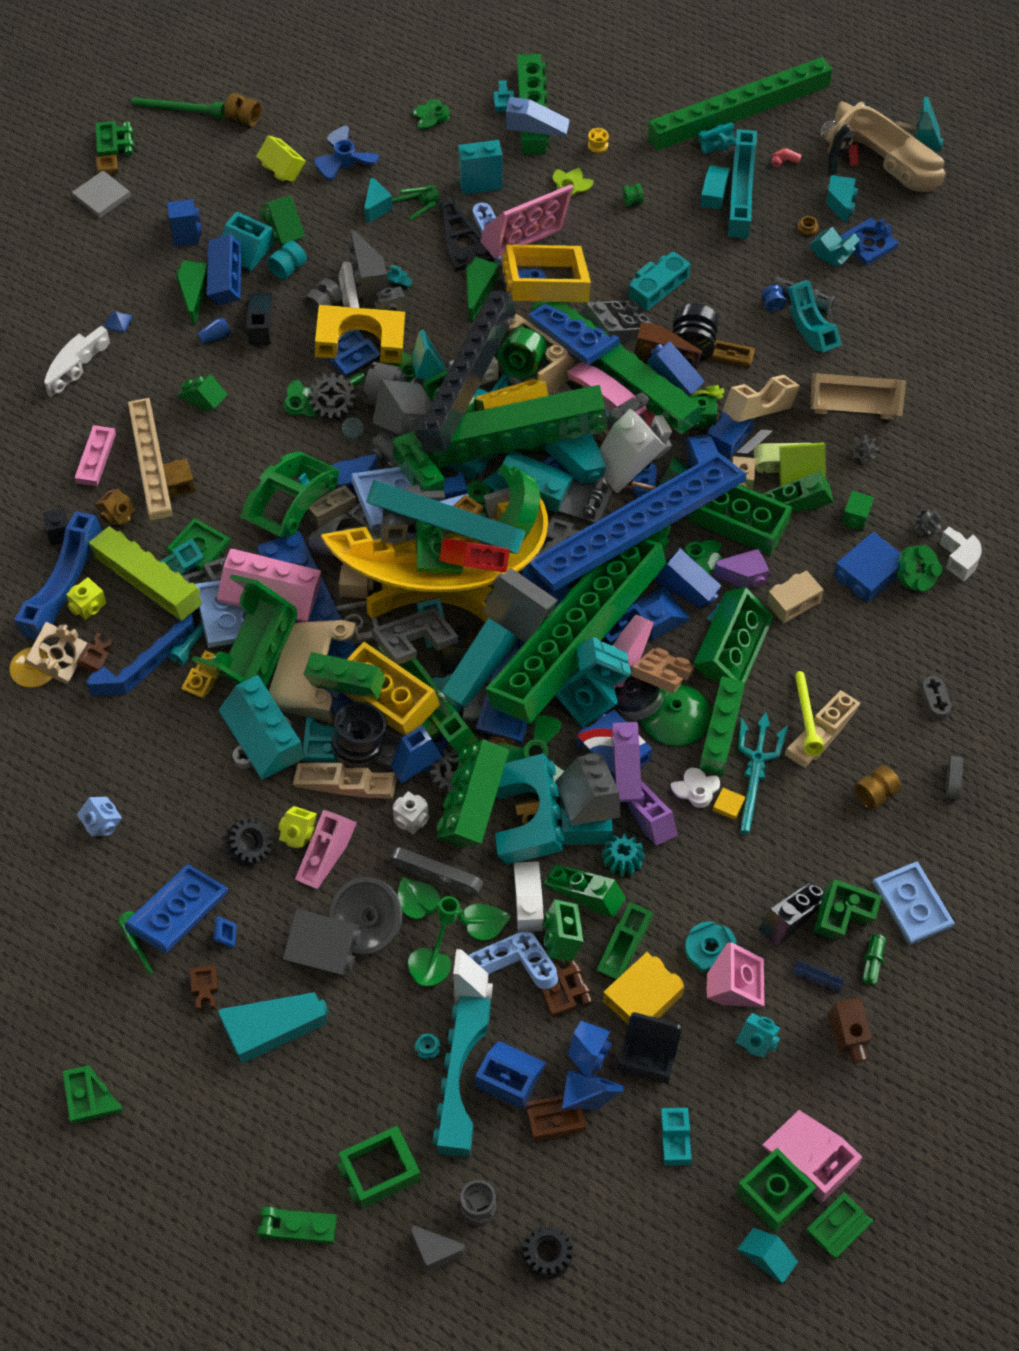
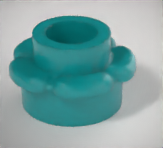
M423 1034L415 1042V1051L423 1059L434 1058L440 1052V1041L432 1034Z

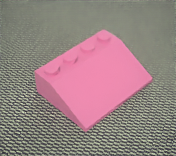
M570 184L503 212L484 227L480 242L494 258L501 256L502 252H505L506 244L528 245L562 230L574 187Z

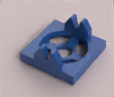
M870 218L840 235L842 240L854 233L857 235L860 241L854 245L855 250L853 254L866 266L898 248L899 244L891 236L890 224L885 225L884 219L876 222ZM870 230L877 234L873 237L866 236L862 231ZM866 239L872 240L874 245L871 247L865 246L863 241ZM884 239V246L880 249L876 246L877 242Z

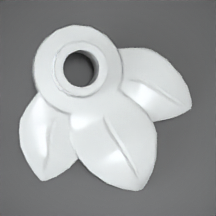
M698 768L687 769L684 774V781L671 783V789L678 798L689 799L691 804L697 808L708 806L713 798V793L720 787V780L717 775L706 777L704 772Z

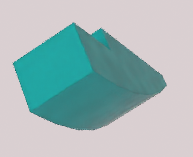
M709 166L701 194L700 206L721 209L730 168Z

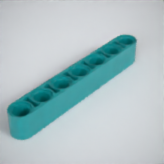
M373 480L366 499V503L485 544L508 548L514 554H518L525 535V531L377 480Z

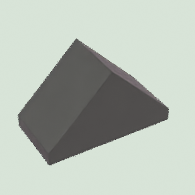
M413 1225L411 1229L412 1239L427 1273L463 1258L465 1254L464 1244Z

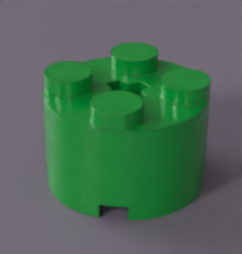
M521 326L516 327L509 333L497 351L498 363L501 362L503 365V371L516 379H525L526 377L533 376L546 358V338L533 330Z

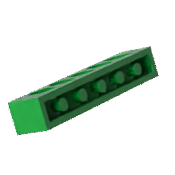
M541 54L517 55L519 98L530 99L548 108V105H544V103H547V90H543L546 89V76L542 75L546 74L545 62L541 61ZM521 131L522 154H546V146H550V135Z

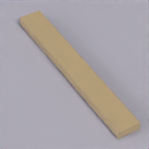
M150 398L130 401L128 406L150 521L173 516Z

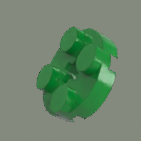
M927 545L907 547L898 558L897 563H900V571H897L898 579L908 590L926 591L934 586L938 576L942 573V565L939 563L934 551ZM916 564L921 566V571L918 573L916 572L918 568Z

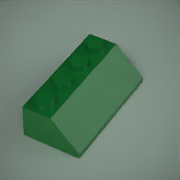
M746 587L725 592L693 665L706 678L717 682L721 681L722 676L746 682L774 616Z

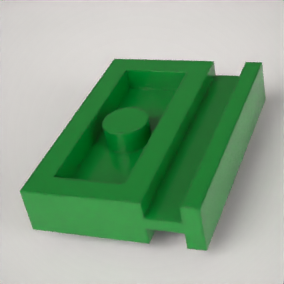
M843 1193L807 1228L806 1233L825 1252L827 1251L832 1256V1259L836 1260L873 1223V1219L867 1217L864 1211L847 1194Z

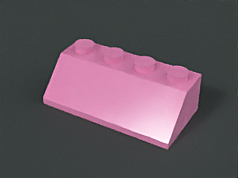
M230 549L223 566L217 595L218 602L240 607V596L244 588L230 579L231 574L258 580L296 607V621L308 622L320 590V570Z

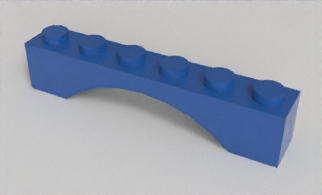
M77 511L73 514L65 529L61 553L50 578L35 596L24 601L14 619L22 636L37 639L46 622L53 624L67 599L66 594L75 585L92 554L88 542L102 532L96 515Z

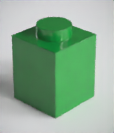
M852 491L844 512L842 524L847 525L851 529L864 530L874 497Z

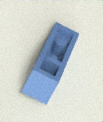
M509 97L506 110L507 130L567 136L568 118L530 99Z

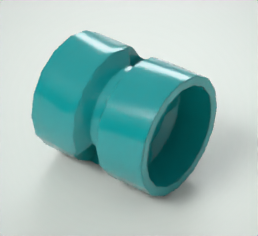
M290 240L279 251H275L267 258V265L274 275L281 280H286L296 269L306 263L307 256L296 242Z

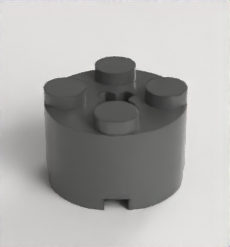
M378 362L372 363L375 367L374 369L369 368L364 385V393L368 394V400L364 399L365 405L376 406L380 379L406 382V374H402L400 367Z

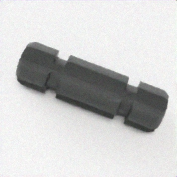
M641 392L635 398H631L619 405V408L616 407L610 410L608 416L613 423H616L629 409L635 412L639 409L638 407L642 408L647 405L649 399L645 393Z

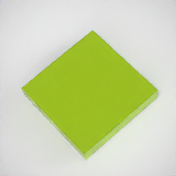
M825 443L779 446L780 486L819 471L826 479Z

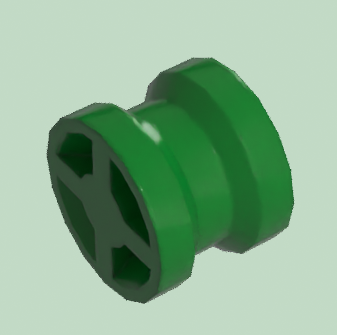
M640 183L634 184L633 187H622V197L626 207L632 206L633 203L643 204L644 194Z

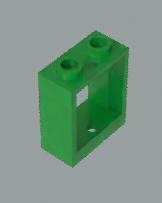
M398 1125L338 1153L340 1163L336 1165L342 1179L348 1178L351 1186L347 1189L354 1203L359 1201L361 1208L367 1207L421 1181L420 1171ZM391 1142L405 1173L363 1191L350 1161Z

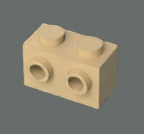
M806 570L801 574L793 575L787 582L772 587L769 591L767 605L784 624L821 603L823 588Z

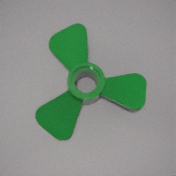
M541 715L535 720L534 740L529 741L524 748L499 743L498 746L509 750L506 763L530 757L529 751L532 749L540 750L547 757L548 748L546 745L561 729V722L558 719ZM556 765V775L553 776L554 782L564 772Z

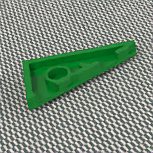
M415 520L416 571L461 574L462 566L439 561L442 540L445 538L441 529Z

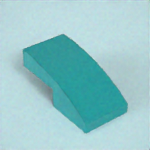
M190 539L173 549V554L159 562L166 563L171 571L174 573L178 572L183 576L204 559V556L194 540Z
M661 1108L664 1166L691 1165L688 1108Z

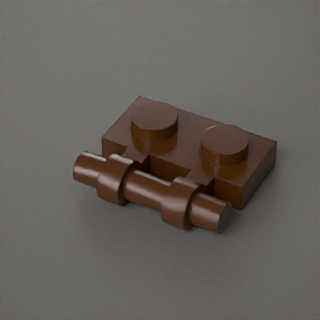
M575 959L572 962L564 961L567 966L564 969L560 968L558 961L552 962L556 967L558 982L552 988H540L552 1018L576 1010L575 999H581L584 1007L590 1006L593 1003L590 996L592 992L589 985L584 983L581 976L583 973L579 964H576ZM544 970L541 971V975L547 977ZM566 979H572L575 988L569 989Z

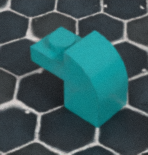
M833 227L820 233L809 247L820 259L833 266H840L855 250L854 245L860 239L854 233L842 240Z

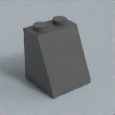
M380 379L373 423L399 435L413 431L416 436H419L418 428L432 401L418 383Z

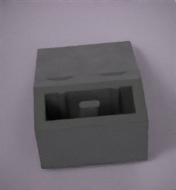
M351 230V239L348 240L350 253L353 252V254H349V259L352 267L356 269L353 270L355 283L359 284L356 286L357 297L362 298L363 305L374 304V301L378 300L376 292L388 288L384 260L357 232Z
M633 300L586 302L580 312L582 317L590 320L597 328L604 330L608 336L612 337L615 335L619 337L621 345L638 337L641 322L652 324L650 319L644 315L639 309L638 304Z

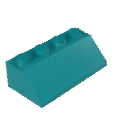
M256 675L236 685L220 707L219 713L261 780L303 760L305 756L300 739L259 676Z

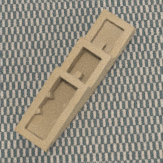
M298 763L293 785L294 787L354 797L393 799L397 776L395 773H372L369 768H346L343 763Z

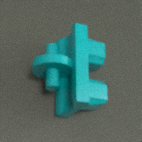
M720 124L707 132L705 130L698 132L701 152L705 155L718 149L721 151L727 150L729 145L735 143L734 124Z

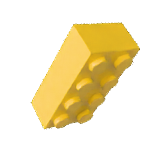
M365 642L347 659L378 666L386 679L378 700L342 693L355 702L368 703L378 708L383 713L386 724L403 736L420 727L440 705L434 689Z

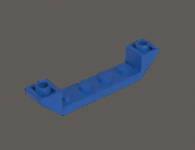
M195 611L182 621L175 617L179 622L175 623L167 634L158 638L151 648L141 653L129 667L124 668L117 677L104 666L99 671L92 673L86 681L89 693L92 696L127 694L168 658V653L174 646L182 645L195 630Z

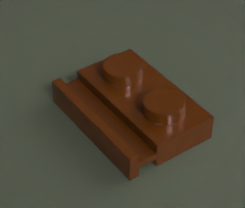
M564 1095L526 1102L533 1141L586 1132L582 1109H562Z

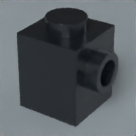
M66 508L43 512L50 545L63 543L65 529L69 523Z

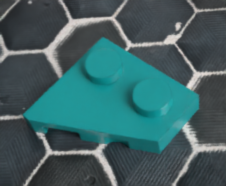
M308 716L303 745L305 756L303 762L340 763L334 757L331 750L334 728L328 725L326 727L314 721V718Z

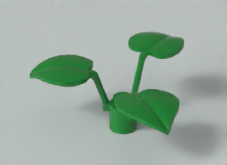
M405 877L401 879L398 898L403 914L411 919L420 920L426 914L433 915L437 912V918L441 922L434 951L428 948L417 949L410 955L408 960V969L417 985L422 987H432L440 984L447 978L451 970L450 958L447 955L438 954L446 925L453 924L457 917H459L461 923L467 925V933L472 938L479 941H490L501 933L510 920V915L505 911L485 904L470 905L465 908L462 915L463 910L459 909L460 904L456 898L447 896L440 900L438 891L429 884L412 881Z

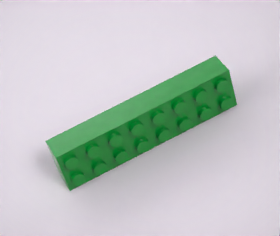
M600 385L466 413L445 453L427 451L428 456L436 467L442 468L448 464L456 462L465 463L479 457L488 458L493 454L502 452L511 453L516 449L534 448L539 444H553L562 439H576L581 435L590 433L599 434L604 430H608Z

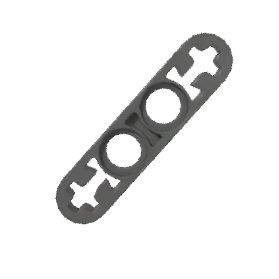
M394 848L389 858V862L394 867L418 876L425 875L424 878L442 885L446 883L447 887L471 896H478L483 886V881L473 874L403 848Z

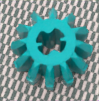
M625 833L622 835V839L614 835L612 842L607 841L605 849L602 851V857L605 859L604 866L611 867V874L618 870L621 877L624 876L625 871L632 876L635 869L640 870L642 867V861L645 857L644 852H642V843H636L635 836L627 839Z

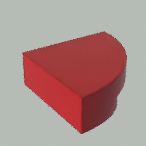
M859 144L850 145L849 162L851 166H858Z

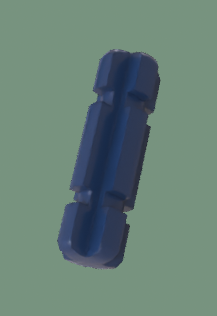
M797 961L793 969L795 976L800 978L804 976L807 981L822 987L829 986V989L839 992L842 987L843 978L836 975L832 977L829 972L814 966L807 967V964Z

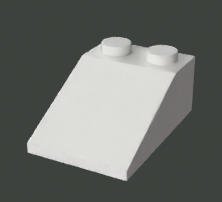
M629 409L613 425L599 449L606 465L603 477L617 494L666 448L646 422L632 409Z

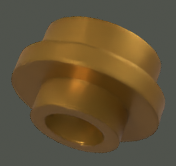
M805 216L799 221L797 228L801 234L811 236L817 233L819 226L814 217Z

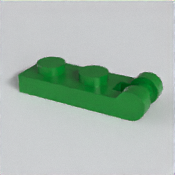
M272 1207L261 1208L260 1218H262L261 1226H258L257 1236L260 1238L334 1244L337 1214L280 1210ZM273 1220H281L280 1228L272 1227Z

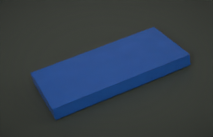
M187 864L125 922L124 929L166 954L228 893V888Z

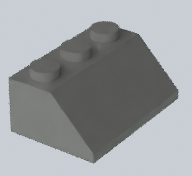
M590 753L586 756L577 757L555 781L571 826L620 817L619 791L602 753Z

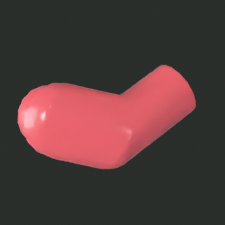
M784 148L771 156V164L774 167H780L787 160L798 164L802 155Z

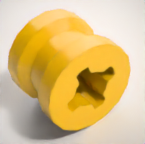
M602 128L592 129L588 134V148L594 153H603L608 148V132Z

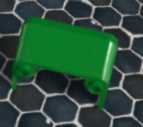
M231 574L230 579L244 588L240 596V607L247 612L246 618L229 655L224 652H217L211 661L193 656L192 661L211 673L235 684H240L258 675L266 687L297 619V609L258 580Z

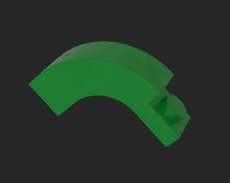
M503 463L498 471L509 485L510 500L506 510L497 521L525 531L524 540L531 531L538 515L540 506L539 487L534 477L524 473L516 466L511 468Z

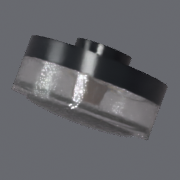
M631 675L625 680L623 688L615 687L618 702L616 707L619 714L625 719L639 720L655 713L663 703L664 696L661 688Z

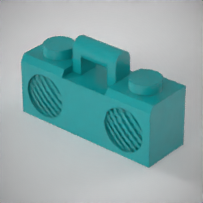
M675 252L662 256L658 260L657 265L653 262L647 263L635 273L636 278L629 283L628 298L636 302L645 311H648L689 278L691 263Z

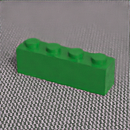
M721 677L701 757L700 770L720 776L724 775L745 681Z

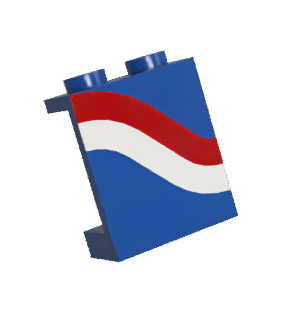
M613 710L608 714L601 715L596 723L590 727H584L577 735L576 747L579 750L586 747L591 753H602L615 782L611 740L613 723H626V721ZM639 736L640 767H642L651 760L652 748Z

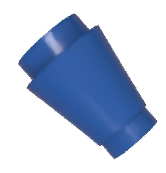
M224 317L220 319L216 318L198 332V335L203 344L228 337L227 335L231 333V330Z

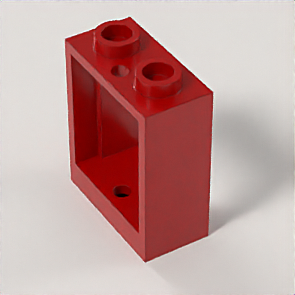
M443 538L439 561L464 567L506 572L510 549L477 542Z

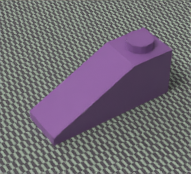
M637 722L613 723L611 740L614 776L620 802L641 801L640 749Z
M641 781L642 800L625 803L644 834L655 845H659L678 836L673 812Z

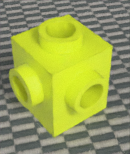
M88 577L80 584L73 586L66 594L69 601L67 606L70 611L76 616L79 614L84 620L88 619L91 615L97 614L100 608L107 604L103 590Z
M293 806L285 812V817H282L279 823L278 830L281 831L279 840L286 842L288 846L293 848L305 846L311 841L316 827H314L317 814Z

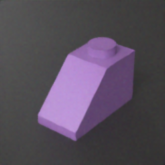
M759 549L716 561L714 575L716 578L742 588H759L767 583L769 569Z

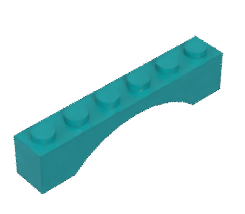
M737 129L728 237L749 238L757 131Z
M459 996L458 1005H453L452 1020H456L455 1029L450 1028L448 1044L452 1045L451 1053H446L444 1069H448L447 1078H442L441 1094H445L444 1103H439L437 1110V1119H441L440 1129L435 1128L433 1145H437L438 1154L470 1158L473 1123L461 1101L459 1079L469 1052L487 1034L491 999Z

